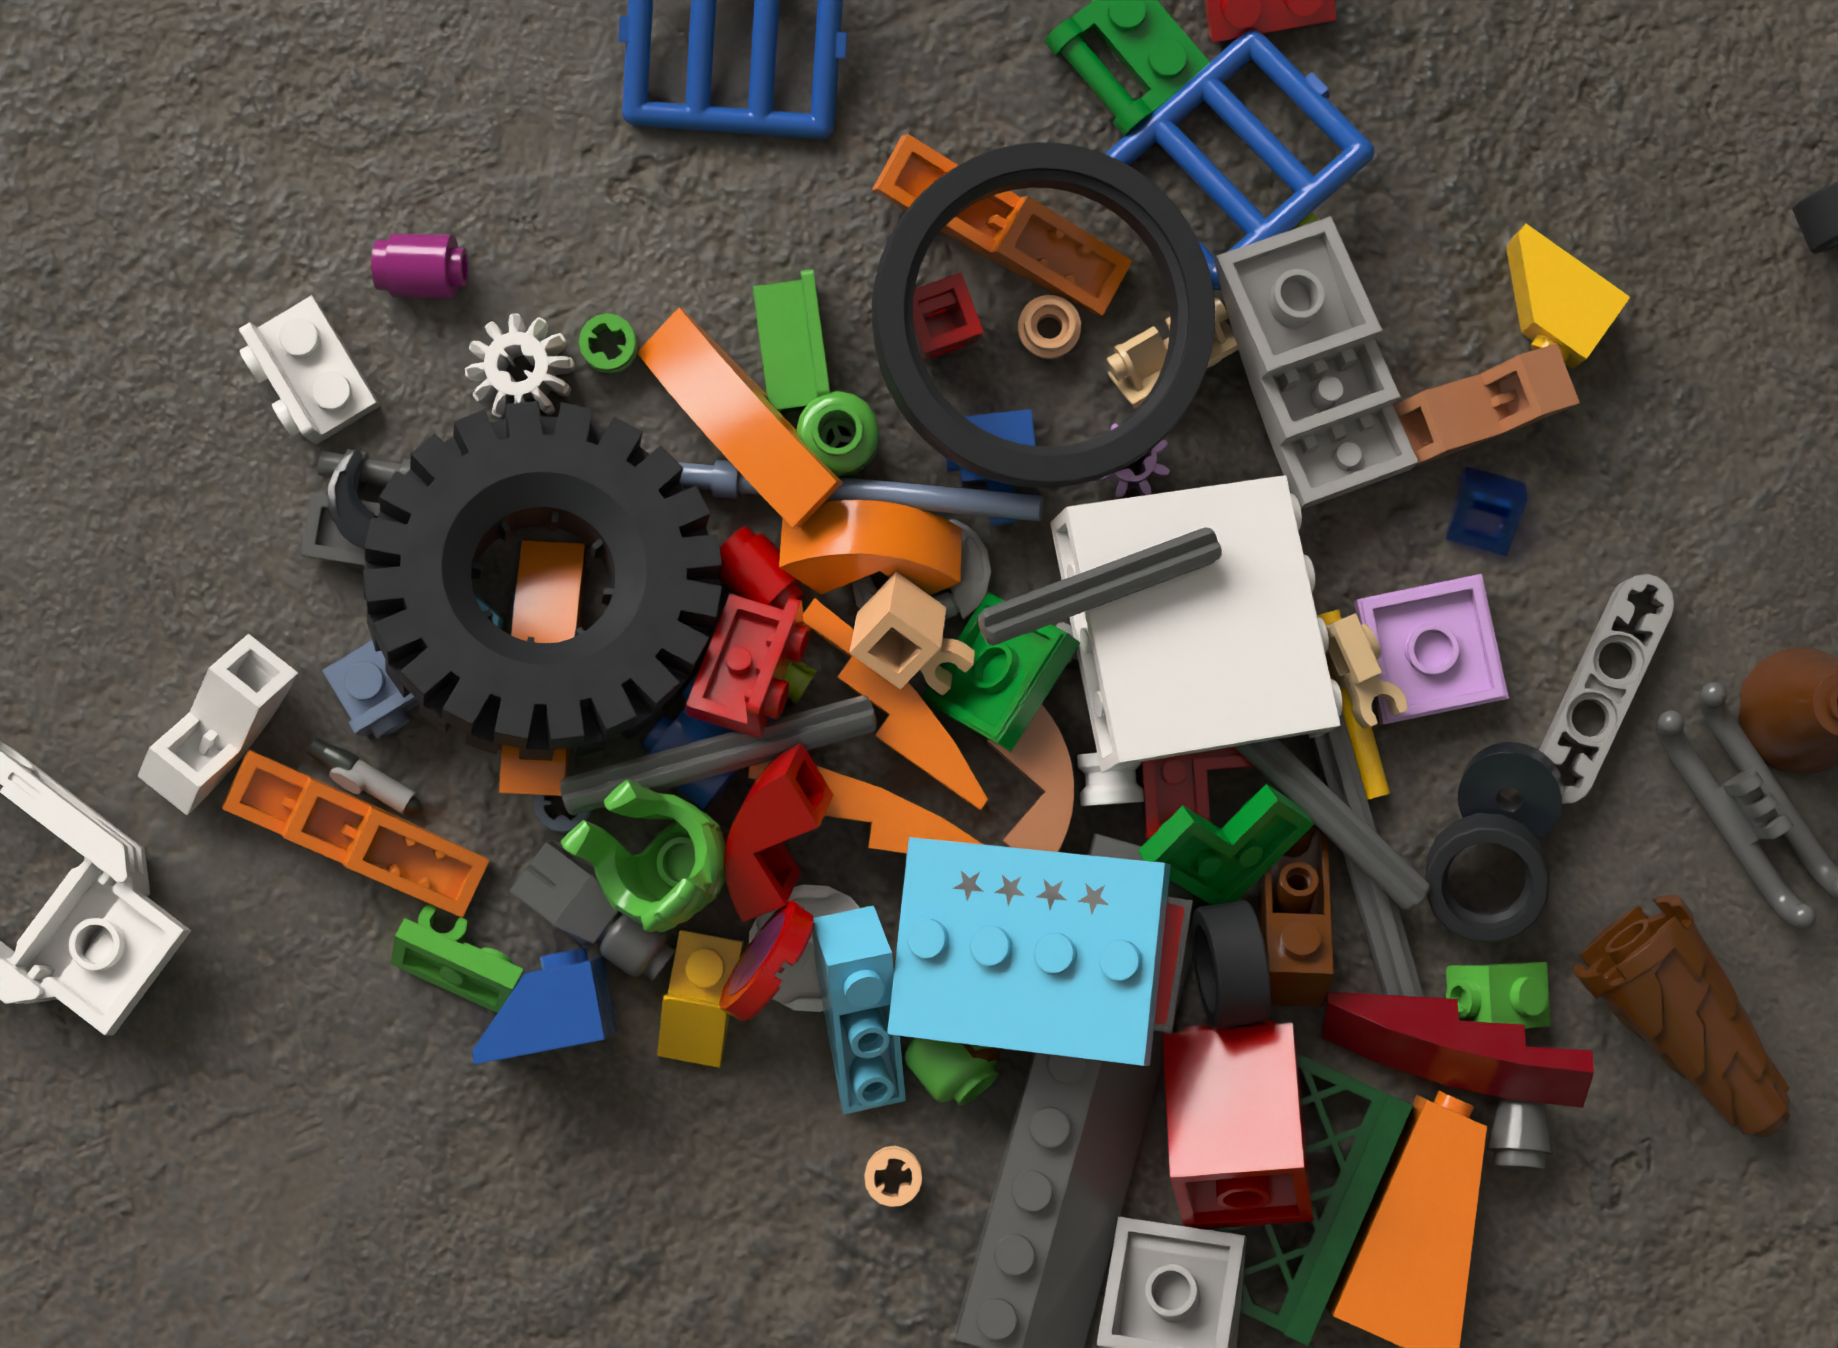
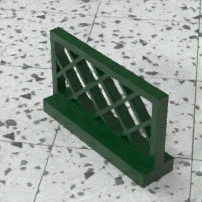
M1298 1053L1299 1068L1302 1069L1311 1092L1310 1096L1302 1098L1303 1106L1315 1102L1328 1136L1327 1139L1308 1145L1307 1153L1331 1145L1341 1172L1335 1185L1311 1194L1312 1201L1328 1195L1330 1197L1320 1220L1312 1202L1314 1217L1312 1223L1315 1232L1308 1245L1283 1253L1273 1224H1266L1264 1226L1276 1256L1244 1268V1276L1268 1267L1280 1265L1289 1291L1279 1314L1253 1301L1244 1276L1240 1312L1284 1332L1285 1336L1308 1346L1413 1105ZM1312 1074L1337 1086L1318 1092ZM1343 1090H1349L1371 1100L1361 1126L1335 1135L1321 1100L1322 1098ZM1356 1136L1345 1161L1338 1142ZM1245 1226L1217 1228L1212 1231L1229 1233ZM1304 1255L1293 1279L1287 1260Z

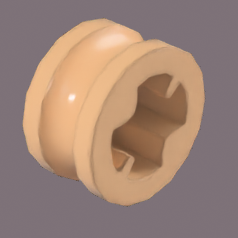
M899 1146L884 1147L876 1151L868 1160L864 1174L865 1186L870 1196L879 1204L889 1207L902 1206L911 1201L919 1192L922 1182L921 1165L916 1156L906 1148ZM895 1158L904 1162L901 1168L902 1171L910 1168L912 1180L911 1182L901 1183L899 1192L892 1194L883 1191L885 1187L884 1181L877 1184L875 1181V1171L886 1169L888 1159Z

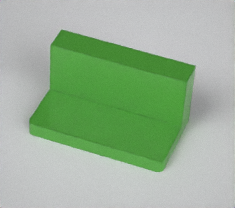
M813 269L801 271L802 280L752 286L766 392L768 395L767 400L780 413L804 410L810 401L831 392Z

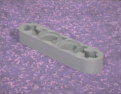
M1649 574L1633 576L1620 583L1613 591L1539 750L1547 755L1555 765H1561L1565 761L1571 748L1558 745L1561 735L1573 745L1592 748L1589 758L1583 753L1575 754L1569 767V773L1576 777L1577 781L1575 786H1564L1563 804L1574 803L1580 800L1591 789L1671 618L1674 608L1673 593L1667 583L1657 576ZM1646 588L1651 592L1649 602L1657 608L1655 614L1649 613L1641 616L1633 630V633L1645 634L1642 644L1640 640L1629 633L1612 631V625L1614 621L1620 627L1629 624L1635 611V606L1627 601L1628 594L1635 595ZM1609 643L1621 644L1631 655V669L1621 679L1609 678L1599 667V654L1603 647ZM1583 700L1596 702L1601 706L1605 714L1604 727L1600 733L1592 737L1579 733L1572 723L1573 709Z

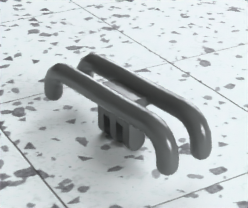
M1709 682L1699 691V708L1711 730L1740 773L1719 786L1686 737L1683 730L1685 725L1684 718L1677 711L1668 710L1659 716L1656 721L1657 736L1669 758L1771 907L1789 925L1798 929H1808L1816 922L1817 915L1815 910L1810 905L1804 904L1791 891L1757 840L1774 839L1783 834L1814 880L1828 894L1837 899L1838 867L1821 846L1730 712L1725 702L1727 698L1726 688L1718 682Z

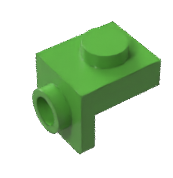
M1547 962L1451 965L1446 968V998L1458 999L1459 1021L1525 1024V1028L1550 1026Z

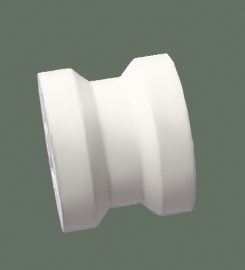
M1097 753L1077 755L1078 768L1085 774L1086 785L1080 793L1081 806L1144 802L1143 788L1136 783L1135 772L1141 762L1124 770L1101 773Z

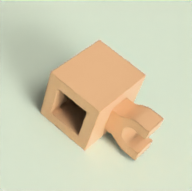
M897 571L857 612L849 652L900 690L921 670L927 684L942 696L951 688L952 674L939 665L950 662L966 673L973 666L975 651L963 642L943 638L947 607Z

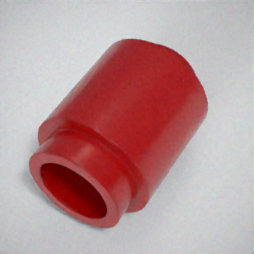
M745 526L735 532L721 545L722 566L718 578L736 596L783 610L789 597L802 600L805 596V593L799 588L802 582L779 567L780 549L764 533L756 535L748 526Z

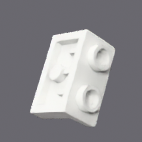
M312 295L258 328L251 322L239 328L248 346L240 350V354L254 377L260 383L266 379H269L280 397V400L272 404L273 409L292 437L301 432L306 439L317 445L381 406L320 304Z

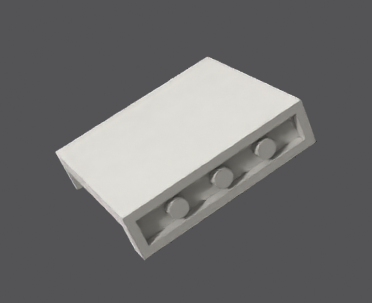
M1286 475L1069 506L1050 522L1062 580L1204 527L1211 528L1215 532L1222 549V556L1211 565L1069 617L1073 637L1080 642L1076 652L1101 773L1124 770L1138 762L1309 734V738H1314L1341 726L1339 720L1342 712L1341 691L1337 682L1334 679H1330L1325 656L1329 646L1328 631L1323 619L1317 617L1312 596L1315 586L1314 567L1310 558L1307 555H1303L1298 532L1302 521L1301 507L1296 496L1289 491Z

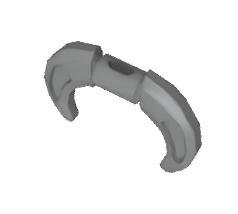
M950 519V522L962 529L960 583L949 587L951 593H943L934 597V599L947 607L945 620L956 616L958 612H960L964 620L977 609L986 595L991 577V567L987 548L977 533L964 523ZM870 575L852 582L856 605L861 609L878 589L871 580Z

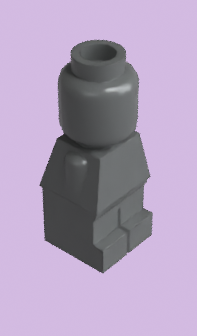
M546 842L509 890L551 922L552 926L563 930L580 944L586 946L599 941L601 943L600 954L632 978L640 977L643 974L653 982L675 953V950L666 944V932L645 931L642 924L635 922L618 910L614 911L601 892L596 874L571 857L570 854L554 842Z

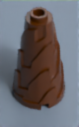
M1665 895L1654 898L1652 900L1661 910V913L1648 918L1640 906H1637L1599 933L1580 954L1589 970L1584 965L1576 966L1574 964V974L1584 988L1592 993L1596 1000L1600 998L1619 1021L1636 1036L1644 1040L1671 1070L1687 1079L1731 1128L1737 1126L1742 1134L1756 1133L1758 1137H1767L1781 1129L1790 1118V1114L1787 1111L1790 1103L1787 1092L1790 1087L1764 1050L1760 1038L1747 1012L1739 1002L1730 980L1696 927L1693 913L1685 902L1677 895Z

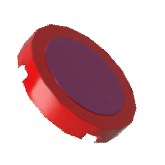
M795 900L788 901L786 906L779 908L773 913L754 936L733 968L719 1001L722 1011L736 1017L740 1021L752 1019L770 1002L781 988L779 985L782 980L777 978L775 974L777 972L783 973L785 968L781 965L784 961L793 966L795 961L798 963L811 938L815 925L813 914L805 910Z

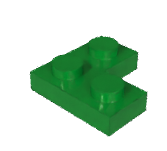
M1266 784L1221 829L1182 805L1169 820L1160 826L1158 831L1138 852L1144 861L1171 864L1169 880L1209 904L1229 903L1237 901L1315 823L1292 800Z

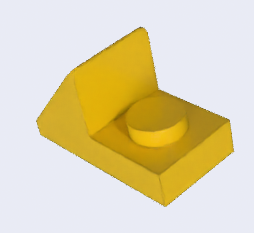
M687 930L679 931L668 994L664 995L662 1002L657 1056L721 1067L730 1015L720 1009L719 1001L723 988L742 955L744 941Z

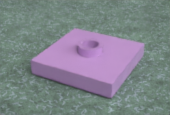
M1482 574L1354 601L1360 623L1367 624L1371 628L1379 643L1381 657L1377 662L1382 673L1377 676L1382 681L1398 686L1403 691L1407 700V711L1392 715L1386 700L1376 696L1375 702L1380 725L1509 699Z

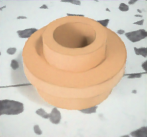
M1044 295L1031 300L1022 310L1018 321V335L1021 343L1031 354L1043 359H1055L1066 355L1076 345L1081 332V320L1076 308L1066 299L1055 295ZM1044 318H1053L1059 322L1061 332L1057 337L1047 339L1039 334L1037 324Z

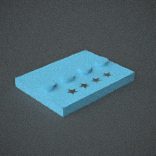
M909 837L887 1034L1150 1066L1171 864Z

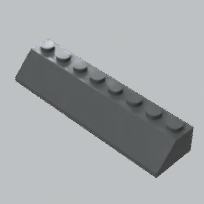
M1092 834L1087 855L1144 861L1138 852L1141 846L1099 834ZM1169 880L1167 903L1182 906L1184 908L1167 1021L1165 1024L1154 1023L1150 1066L1036 1052L1031 1053L956 1323V1341L981 1348H1084L1114 1241L1118 1217H1120L1163 1063V1034L1171 1033L1193 954V913L1198 907L1206 906L1207 903Z

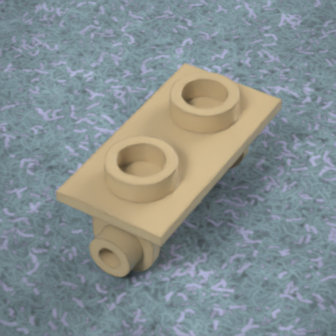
M1217 296L1214 297L1215 331L1207 368L1214 366L1226 356L1239 350L1233 330L1225 322L1229 318L1228 313ZM1168 317L1165 321L1170 331V317ZM1154 326L1125 343L1113 347L1115 354L1106 358V363L1110 369L1107 372L1109 378L1134 409L1142 404L1156 383L1168 349L1169 337L1162 341L1160 333Z

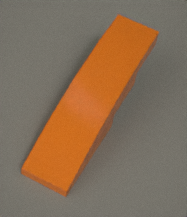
M905 134L900 137L871 191L906 211L923 191L948 171L957 167L958 164L913 136ZM1011 191L993 195L968 207L941 230L942 233L988 259L1098 316H1103L1132 263L1131 259L1030 196L1019 197Z
M679 307L638 350L637 354L670 395L741 475L792 528L799 529L843 484L800 439L796 429L767 400L768 395L683 308Z
M522 540L511 636L527 641L528 636L534 637L535 643H555L573 638L575 630L579 627L582 628L587 544ZM502 745L499 793L562 796L560 781L568 777L569 748L555 749L552 761L519 759L520 748Z
M814 598L803 613V624L810 625L814 633L850 657V660L838 675V680L860 696H868L874 706L888 715V718L876 733V738L980 811L988 798L955 741L917 691L908 682L900 690L852 656L849 652L854 629Z
M248 749L221 805L223 810L281 834L283 838L338 861L348 869L463 918L490 861L487 857L251 749Z
M773 760L750 766L748 778L756 780L763 769ZM816 766L834 794L824 816L872 823L868 848L907 854L909 837L982 844L944 818L883 788Z

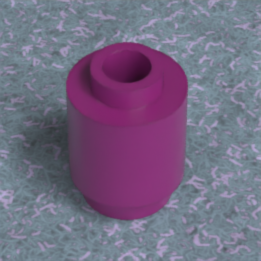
M393 233L388 240L378 239L374 243L371 257L373 284L376 290L389 291L392 297L454 298L458 286H466L468 282V251L466 248L458 247L454 235Z

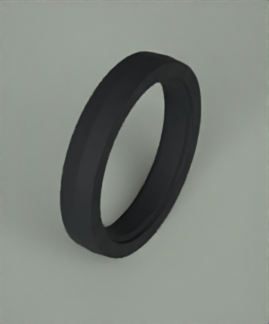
M1034 142L1006 146L975 156L948 171L914 200L891 233L880 259L872 297V330L880 371L889 393L912 428L931 447L963 469L990 480L1023 487L1055 488L1095 481L1116 473L1139 460L1171 432L1190 405L1206 372L1215 331V300L1208 264L1196 235L1177 206L1157 185L1134 168L1102 152L1064 143ZM1025 188H1051L1078 194L1103 205L1118 215L1139 235L1150 250L1163 277L1170 308V336L1166 357L1158 379L1146 399L1128 419L1111 431L1091 440L1055 447L1032 446L1005 440L986 432L961 415L944 398L932 381L919 353L913 322V298L916 280L925 254L936 236L954 217L977 202L999 193Z

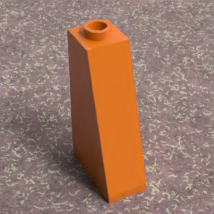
M1438 1091L1434 1102L1416 1095L1412 1104L1413 1107L1325 1306L1334 1317L1403 1348H1460L1487 1126L1470 1119L1474 1106Z

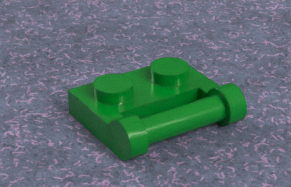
M1092 0L1073 17L1059 24L1044 40L1046 46L1056 57L1063 55L1113 113L1116 118L1112 123L1123 136L1131 132L1210 63L1157 0ZM1094 30L1147 93L1134 101L1082 38Z

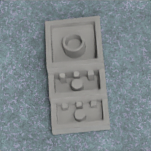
M1330 216L1217 255L1214 259V264L1246 375L1283 475L1287 477L1290 492L1299 501L1301 510L1411 470L1418 463V460L1393 406L1401 396L1375 341L1382 332V329L1332 217Z
M1118 1217L1097 1346L1099 1348H1237L1246 1236Z

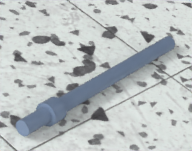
M717 459L714 465L678 462L683 467L680 483L684 488L697 486L699 490L712 491L713 497L740 500L743 494L760 495L729 460ZM838 477L843 484L826 500L827 502L838 500H874L907 505L925 511L1041 521L1043 513V496L845 477Z

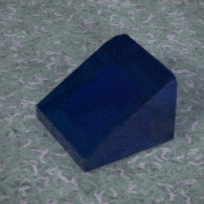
M1466 467L1460 481L1446 532V539L1507 556L1528 501L1525 483L1472 467Z

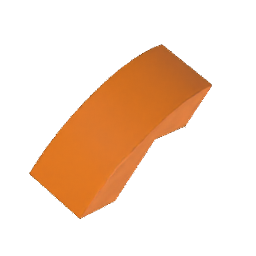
M874 500L824 502L799 529L792 528L782 518L779 567L820 595L878 571H881L889 578L897 571L928 595L960 583L962 529L938 515L907 505Z

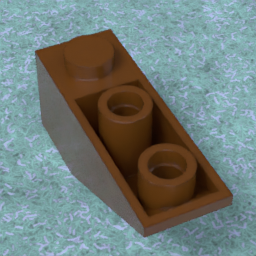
M1313 825L1259 879L1258 921L1269 965L1271 1005L1323 1007L1334 974L1328 837L1316 825Z

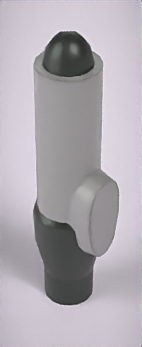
M319 737L313 741L308 749L307 755L319 761L330 772L331 779L349 792L360 794L365 791L402 814L405 812L417 813L421 809V803L415 796L416 792L360 760L356 754L344 748L331 745Z

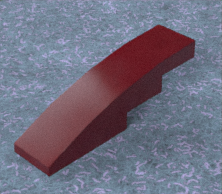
M1330 991L1327 993L1321 1026V1038L1384 1066L1446 1086L1517 1101L1584 1107L1594 1075L1592 1050L1526 1047L1525 1024L1459 1021L1458 999Z

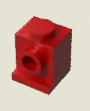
M962 272L915 288L913 322L915 337L923 362L975 344L984 333Z

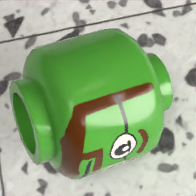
M914 1038L905 1052L907 1067L937 1102L947 1103L955 1100L959 1106H963L986 1091L999 1076V1072L995 1068L1000 1059L999 1048Z

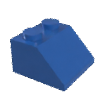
M586 947L541 956L542 968L523 975L471 1051L473 1063L480 1064L605 1040L617 1033L618 1027L605 958L588 959Z

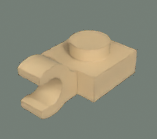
M1356 613L1327 625L1329 646L1326 656L1341 689L1347 687L1353 702V714L1358 724L1362 728L1378 724L1376 716L1372 711V701L1376 696L1386 700L1392 715L1407 711V700L1403 691L1395 684L1382 681L1377 676L1382 673L1377 662L1381 657V651L1371 628L1367 624H1361Z

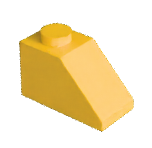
M1525 223L1506 246L1521 333L1533 341L1530 345L1532 350L1557 343L1564 363L1571 369H1574L1588 358L1630 299V296Z

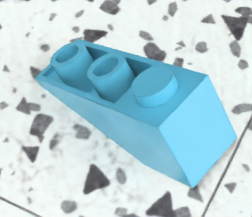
M874 905L814 918L815 925L812 932L815 964L843 1114L904 1102L906 1098L900 1036L887 1034L894 977L892 951Z

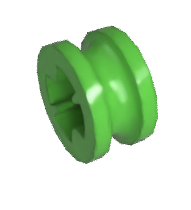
M609 313L596 315L586 322L580 332L579 346L581 354L590 367L599 373L609 375L621 373L629 368L637 357L639 347L637 336L629 323L618 315ZM604 329H609L615 337L625 335L626 344L625 346L618 345L621 355L615 359L609 360L603 352L593 354L592 343H600L597 334Z

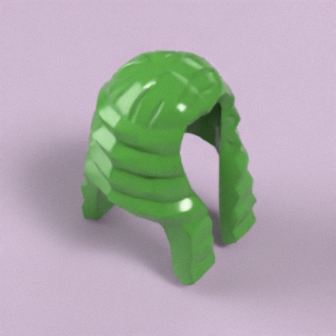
M629 779L617 786L604 800L605 807L609 811L634 818L674 820L672 824L656 834L655 838L643 852L634 856L631 855L609 832L585 820H582L561 841L565 850L593 864L601 892L613 910H618L635 922L642 924L643 929L648 932H665L680 923L688 921L694 914L700 912L717 898L726 882L724 868L726 843L722 836L723 832L720 830L721 827L707 813L702 812L689 802L675 795L656 793L647 787H641L637 781L633 783Z

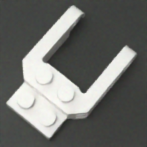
M0 741V784L3 786L0 793L85 857L78 867L71 869L17 941L15 952L0 941V1000L5 1004H32L58 999L102 1034L114 1035L191 930L148 898L150 888L145 849L20 753Z

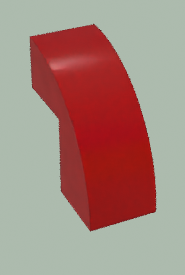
M802 743L787 749L763 769L752 785L731 826L725 848V877L729 895L742 922L786 906L801 871L783 842L818 828L834 796Z

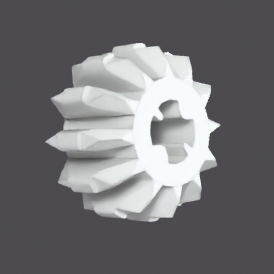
M519 314L510 315L508 321L509 333L503 334L502 330L493 321L489 322L485 329L494 340L490 346L480 341H472L469 346V350L474 355L484 360V362L471 364L465 368V375L470 380L483 381L473 392V397L479 404L495 399L492 414L500 420L505 418L506 404L538 401L539 408L547 416L555 412L554 405L546 397L549 392L553 391L560 396H569L571 392V387L562 379L557 378L556 375L567 374L575 370V362L571 357L557 356L567 345L564 336L558 333L546 338L548 324L540 317L531 323L526 333L523 319ZM524 355L529 363L535 367L532 373L527 370L524 371L528 376L526 380L517 382L509 372H506L508 365L516 367L513 359Z

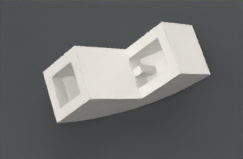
M247 634L208 668L190 712L149 747L138 777L184 814L188 815L223 780L257 739L284 700L298 672L250 634Z

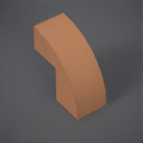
M1556 343L1519 354L1481 374L1424 390L1394 405V408L1417 457L1418 463L1415 465L1417 466L1507 434L1568 409L1580 402Z
M1041 704L1012 752L1007 751L990 740L987 741V744L1043 793L1004 837L1002 842L1012 848L1058 852L1068 831L1072 816L1074 778L1072 763L1063 736L1052 716Z

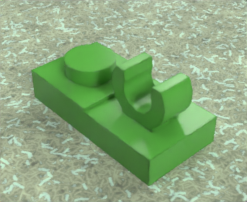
M428 904L422 909L419 914L418 923L404 918L394 937L391 965L498 1013L521 980L523 968L514 965L507 955L496 949H479L466 942L463 945L467 920L461 917L457 920L452 931L448 933L434 931L431 927L437 908L434 905Z

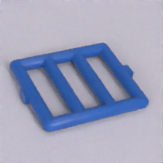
M628 0L627 16H620L618 38L619 42H626L622 104L623 119L632 126L816 140L830 138L835 129L839 58H846L848 33L841 32L843 0H818L811 113L773 111L780 0H754L748 109L710 106L716 0H691L685 104L648 101L653 0Z
M1250 29L1239 36L1171 98L1118 141L1105 154L1130 165L1157 142L1246 234L1244 238L1229 250L1232 251L1292 230L1373 159L1375 150L1372 143L1328 100L1330 97L1329 88L1313 72L1305 77L1260 31ZM1251 59L1343 151L1315 176L1224 85L1228 79ZM1203 101L1294 192L1289 199L1267 218L1176 126ZM1199 241L1208 264L1213 290H1221L1214 264L1215 256Z

